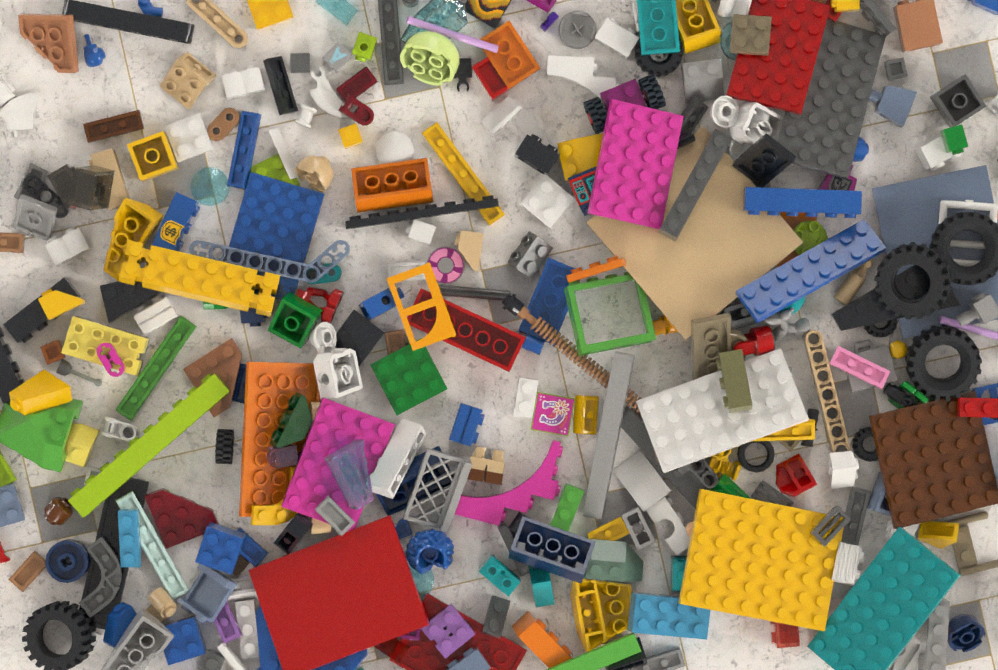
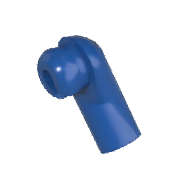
M138 0V6L143 14L156 17L163 16V8L153 7L150 0Z

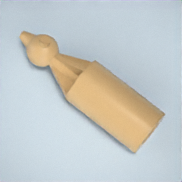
M873 258L849 273L834 295L837 301L847 305L853 300L865 282L867 268L872 267Z

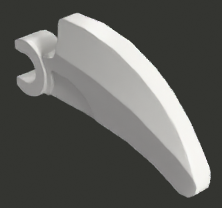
M322 67L319 68L321 72L320 77H316L311 72V78L317 83V88L309 92L319 108L332 116L349 118L338 111L344 103L339 99L326 79L325 70Z

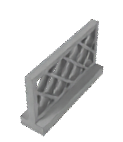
M427 448L403 519L439 528L440 531L448 533L472 467L470 457L464 455L459 457ZM430 455L438 456L440 462L430 466L428 459ZM451 460L458 462L456 468L450 471L445 466V463ZM443 465L446 473L436 477L433 470ZM431 472L434 479L424 484L422 476ZM449 476L451 480L450 485L442 488L439 481ZM437 483L440 490L430 495L426 487ZM425 489L428 496L418 501L416 493ZM443 494L445 497L444 502L436 506L432 498ZM431 500L434 507L424 512L421 504ZM417 506L422 512L417 516L409 515L410 510ZM437 511L439 515L437 522L428 520L427 515Z

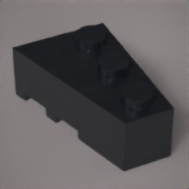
M119 281L100 285L108 323L115 322L161 293V291L143 288L142 282L138 281L135 282V285Z

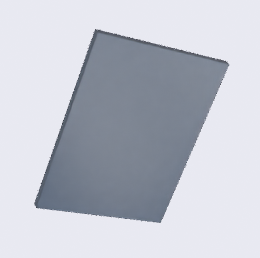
M987 165L872 188L881 236L886 247L885 255L900 245H908L911 242H916L917 245L924 243L929 248L932 241L931 236L938 226L940 202L942 200L964 202L965 200H974L973 202L994 203ZM947 208V217L960 212H977L988 217L990 215V211ZM969 230L961 231L953 237L955 240L983 241L980 235ZM949 247L952 259L980 261L985 252V249ZM909 264L902 266L898 270L896 275L912 267L913 265ZM998 271L994 277L989 278L986 282L972 286L951 282V290L960 303L959 306L936 310L931 315L923 316L921 319L912 317L910 320L905 319V317L899 318L902 339L919 336L922 334L920 331H928L933 325L942 327V324L938 322L940 316L957 320L956 316L969 310L970 305L968 303L972 302L971 298L979 293L991 294L998 306ZM976 318L975 320L971 321L969 324H972V325H973V324H978V323H980V322H979L978 319Z

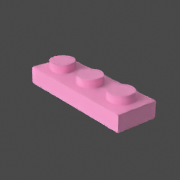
M840 346L837 347L829 363L879 389L883 388L890 373L889 370Z

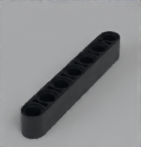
M65 0L62 15H73L74 22L191 44L195 27L194 24L75 0Z

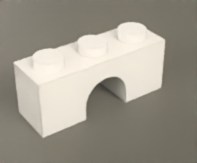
M664 496L649 507L646 512L654 523L662 519H668L672 522L673 531L664 539L677 556L689 548L690 537L682 524L685 522L680 512H674L672 509L674 503L670 497Z

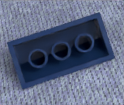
M440 446L433 448V450L442 452ZM425 452L414 457L393 499L376 493L387 516L406 509ZM430 455L428 459L430 466L440 462L438 456ZM445 463V466L447 467L448 471H450L451 469L448 463ZM443 465L433 470L436 477L446 473ZM431 472L422 476L424 484L434 479ZM447 476L440 480L439 483L444 488L450 485L451 480ZM437 483L426 487L430 495L440 490ZM425 489L416 493L418 501L428 496Z
M522 516L508 558L582 583L596 541Z

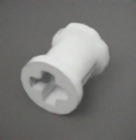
M301 104V112L298 119H295L294 122L311 128L310 122L314 113H317V110Z

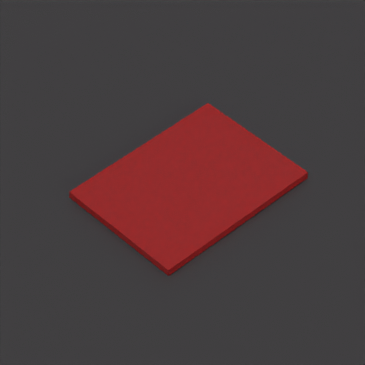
M390 515L350 530L343 536L337 535L248 570L283 670H313L430 625Z

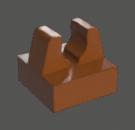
M59 340L40 347L47 365L66 358L65 354L61 353L63 348Z

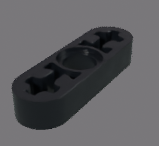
M28 174L23 178V187L35 199L42 201L40 194L43 191H49L51 198L44 203L51 204L56 197L58 200L55 203L59 206L64 205V213L59 212L56 214V217L64 218L69 212L68 205L38 176ZM29 178L31 180L35 178V184L38 187H40L41 184L44 186L38 190L36 195L33 193L36 191L34 187H27V180Z

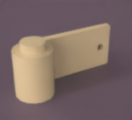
M157 588L149 595L148 600L151 605L145 611L156 617L161 623L175 613L177 605L164 588Z

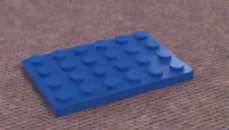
M251 172L229 247L305 263L325 194ZM234 252L232 254L233 262L238 263L241 261V254ZM253 256L250 263L253 267H258L261 260L258 256ZM276 260L271 261L269 264L270 269L277 271L279 269V262ZM295 264L290 265L288 268L290 275L298 273V267ZM257 271V275H265V273ZM280 276L276 295L271 294V296L275 297V300L281 301L289 292L295 295L299 280ZM255 289L254 293L258 294L259 289Z

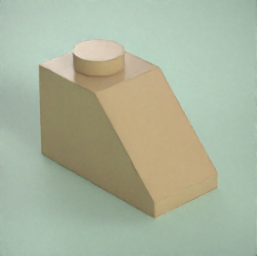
M461 230L460 234H456L455 245L458 246L459 252L474 272H478L484 233Z

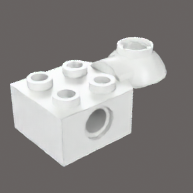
M721 96L716 99L710 110L713 121L720 127H730V137L748 148L766 133L777 141L784 118L757 102H744L738 107L736 101L729 96Z
M328 322L318 324L311 331L309 341L317 350V356L313 360L320 399L322 397L338 398L362 389L356 351L350 348H335L337 336L334 327Z

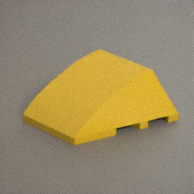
M583 579L582 583L572 581L570 599L576 631L586 652L606 643L607 640L628 628L631 585Z

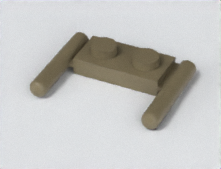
M986 511L946 521L959 523L957 542L953 543L952 546L961 576L998 567V559L977 564L967 525L968 523L987 519L989 515Z

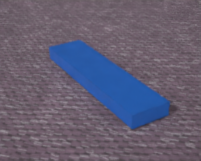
M247 111L241 112L227 182L229 187L246 190L262 114Z

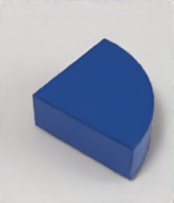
M400 519L395 526L399 540L413 534L408 520Z

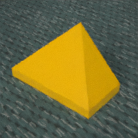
M935 521L920 523L918 539L942 549L957 542L959 523Z

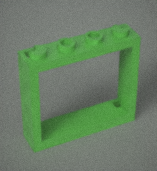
M624 272L623 276L610 274L605 276L606 279L601 280L598 277L590 278L585 283L573 281L564 289L578 356L651 343L656 340L646 293L628 272ZM635 281L646 333L586 345L575 291Z

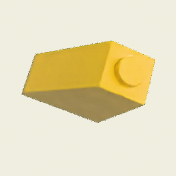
M45 369L9 392L11 407L23 415L72 401L70 386Z

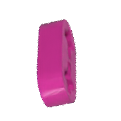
M110 343L100 344L97 348V355L106 371L113 377L121 376L125 371V365L116 349ZM103 346H105V348L111 349V351H109V355L111 356L110 359L107 357V355L101 354V352L103 351ZM113 360L116 365L120 364L119 373L111 371L113 365L110 361Z

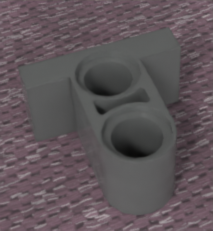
M704 459L694 462L698 467L697 471L692 468L691 464H688L672 472L676 478L686 473L698 489L709 490L718 483L717 475ZM704 477L710 480V485L705 484Z

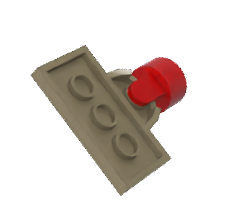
M728 313L691 320L693 380L718 371L716 359H719V353L742 349L743 357L745 358L749 354L760 356L775 350V337L771 327L768 325L750 328L749 333L743 334L741 331L731 329V317Z

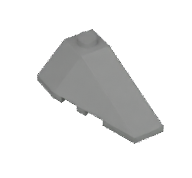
M141 608L125 630L101 670H136L141 665L143 666L148 663V660L155 655L162 653L173 639L174 634L156 617Z

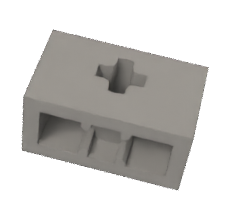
M638 506L620 514L638 550L655 542Z

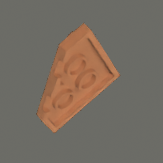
M23 13L18 15L20 34L25 40L28 39L35 46L34 49L44 59L47 58L54 65L53 68L58 73L79 72L73 15Z
M232 338L183 369L193 386L197 388L203 384L201 380L210 373L211 375L217 374L231 390L209 410L213 418L229 409L232 403L242 359V353Z

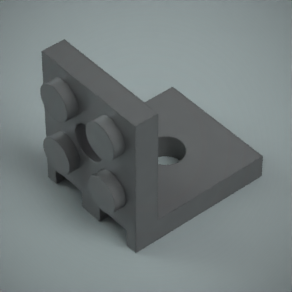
M860 0L861 14L867 21L871 20L875 25L873 28L880 36L882 34L887 36L896 29L873 0Z

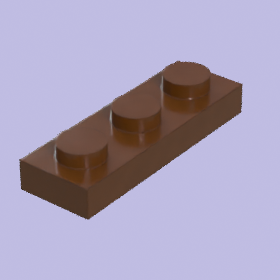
M140 110L83 124L88 143L144 129Z

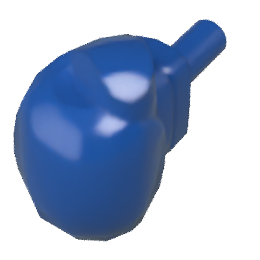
M89 34L84 35L87 44L83 48L86 65L88 67L101 65L106 57L104 50L97 47L96 44H91Z

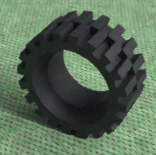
M56 601L32 613L33 616L28 617L26 620L28 625L23 627L22 632H26L27 635L22 637V642H27V646L23 648L25 652L30 651L31 655L28 656L30 661L37 660L35 664L37 667L40 668L45 665L44 670H69L90 656L88 653L94 649L91 643L96 641V636H92V632L96 631L95 626L90 627L89 622L93 620L90 617L86 618L84 616L86 614L85 610H77L78 604L73 603L69 605L70 601H63L61 603ZM49 620L63 622L72 634L71 648L64 655L53 653L44 643L43 629Z

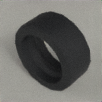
M751 441L738 447L737 456L742 467L757 473L763 472L771 466L775 453L769 441ZM752 443H760L767 450V458L760 465H751L745 459V450Z

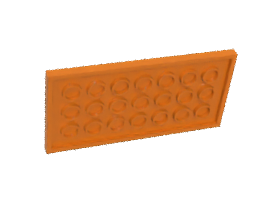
M246 361L239 501L240 517H251L252 505L277 504L285 497L289 486L290 467H296L297 463L294 456L302 451L310 428L304 439L281 448L270 445L272 441L271 436L278 429L280 417L286 412L289 406L288 401L295 392L305 395L309 410L310 402H320L313 363Z

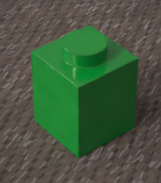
M962 124L940 131L946 153L960 154L964 152L963 148L968 147Z

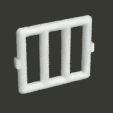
M942 200L940 202L938 224H941L947 218V208L990 211V219L997 223L998 206L994 203L973 202L974 200H965V202ZM952 239L950 247L985 249L984 241ZM953 259L957 264L965 267L973 266L980 262L979 260Z

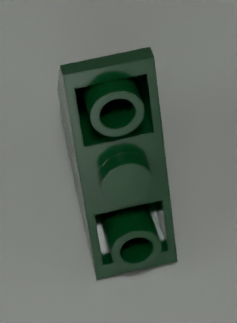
M295 392L288 401L289 406L280 417V425L273 432L270 445L281 448L305 438L313 421L306 397L303 394Z

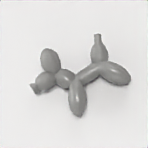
M793 307L790 310H784L780 314L775 313L764 319L769 325L780 324L773 330L775 341L783 339L787 333H793L798 340L803 339V333L810 328L809 320L802 318L796 324H788L786 320L790 318L791 313L795 310Z

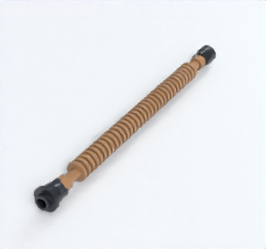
M508 294L504 298L502 309H507L514 316L517 315L522 320H527L532 324L530 329L536 328L534 332L540 331L538 333L539 336L544 334L542 336L543 339L548 337L546 341L549 342L551 340V345L555 343L554 348L559 346L557 349L559 352L563 349L561 352L563 355L566 353L565 356L567 358L570 356L569 360L572 361L574 359V364L577 363L578 367L581 366L582 370L585 369L584 372H589L588 375L596 379L597 382L601 381V385L605 383L604 388L608 387L610 372L607 373L606 369L603 370L604 367L596 363L595 360L590 362L592 360L591 357L586 359L588 355L578 356L575 344L571 347L573 343L571 341L567 343L569 339L566 338L564 340V335L560 337V332L556 334V329L552 331L554 327L550 326L548 328L550 324H545L546 321L544 319L541 321L542 318L540 316L536 319L531 315L529 310L524 307L525 304L516 298L515 294L512 296ZM629 388L626 399L627 406H631V409H635L634 412L638 413L639 409L636 401L642 398L639 397L637 399V394L633 396L635 392H630L631 389Z

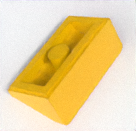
M575 395L573 433L596 435L599 396Z

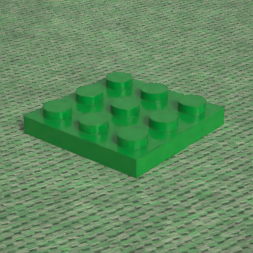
M408 344L370 364L396 415L448 389L426 346L413 351L411 345Z

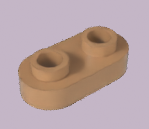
M234 108L224 109L208 126L207 133L209 138L213 141L223 140L239 123L240 115L238 111ZM228 114L233 115V119L231 121H228L226 119V116ZM215 128L220 129V133L218 135H215L213 133V130Z

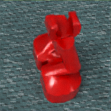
M308 287L306 291L297 289L295 293L296 296L314 306L316 305L310 300L311 297H323L327 301V306L318 307L323 310L321 322H328L330 324L344 294L343 291L334 289L329 295L324 289Z

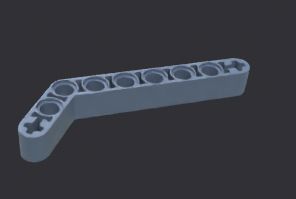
M199 240L191 243L189 251L192 255L256 269L263 273L268 272L296 280L316 282L350 253V245L344 240H338L310 264ZM201 244V248L208 249V245H210L209 257H206V252H199L198 255L197 251L194 250L195 246ZM338 244H345L346 247L344 248V250L346 252L344 254L342 252H339L336 255L337 257H339V259L336 260L334 255L329 253V251L332 250V252L334 253L338 250ZM215 248H220L223 252L222 257L219 259L213 256ZM234 252H239L242 256L241 261L238 263L232 260ZM253 256H258L261 260L258 267H253L250 263ZM324 256H329L332 259V263L328 267L322 265L321 260ZM273 260L279 262V269L277 271H272L269 267L270 262ZM292 264L298 267L296 275H290L288 272V268ZM311 268L317 271V277L313 280L307 277V271Z

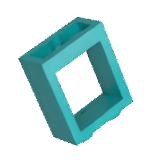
M492 554L479 567V573L508 597L521 582L519 576Z

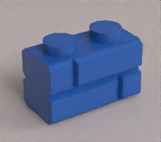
M460 403L449 440L470 447L472 443L476 444L479 435L476 429L478 425L482 426L485 417L484 414H481L482 409Z

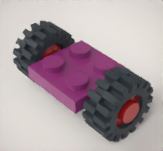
M654 74L639 79V83H637L635 78L600 93L603 104L599 97L583 102L585 112L595 134L604 132L610 99L653 109L666 106L664 94Z

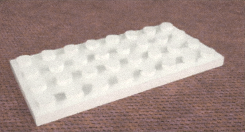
M781 348L744 361L752 399L751 410L729 413L728 408H724L723 397L726 394L725 389L720 387L719 378H722L721 370L636 401L663 473L809 420Z

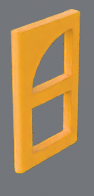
M427 262L419 267L386 278L413 351L456 336L430 263ZM424 273L432 299L404 309L395 283ZM436 306L437 318L434 327L424 338L415 341L407 316Z

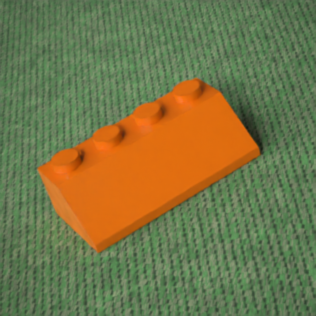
M427 158L351 168L357 213L433 202Z

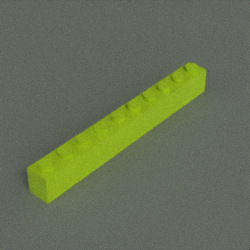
M209 373L201 380L203 384L200 387L194 386L190 389L185 400L179 399L172 405L174 409L171 412L167 413L165 411L157 418L159 422L156 425L150 424L143 430L145 434L141 438L135 437L128 443L130 447L126 451L121 449L113 456L115 460L111 464L106 462L100 467L99 470L101 472L96 477L91 475L84 481L86 485L82 489L78 487L70 493L71 498L68 501L83 518L89 515L231 392L217 374L211 375Z

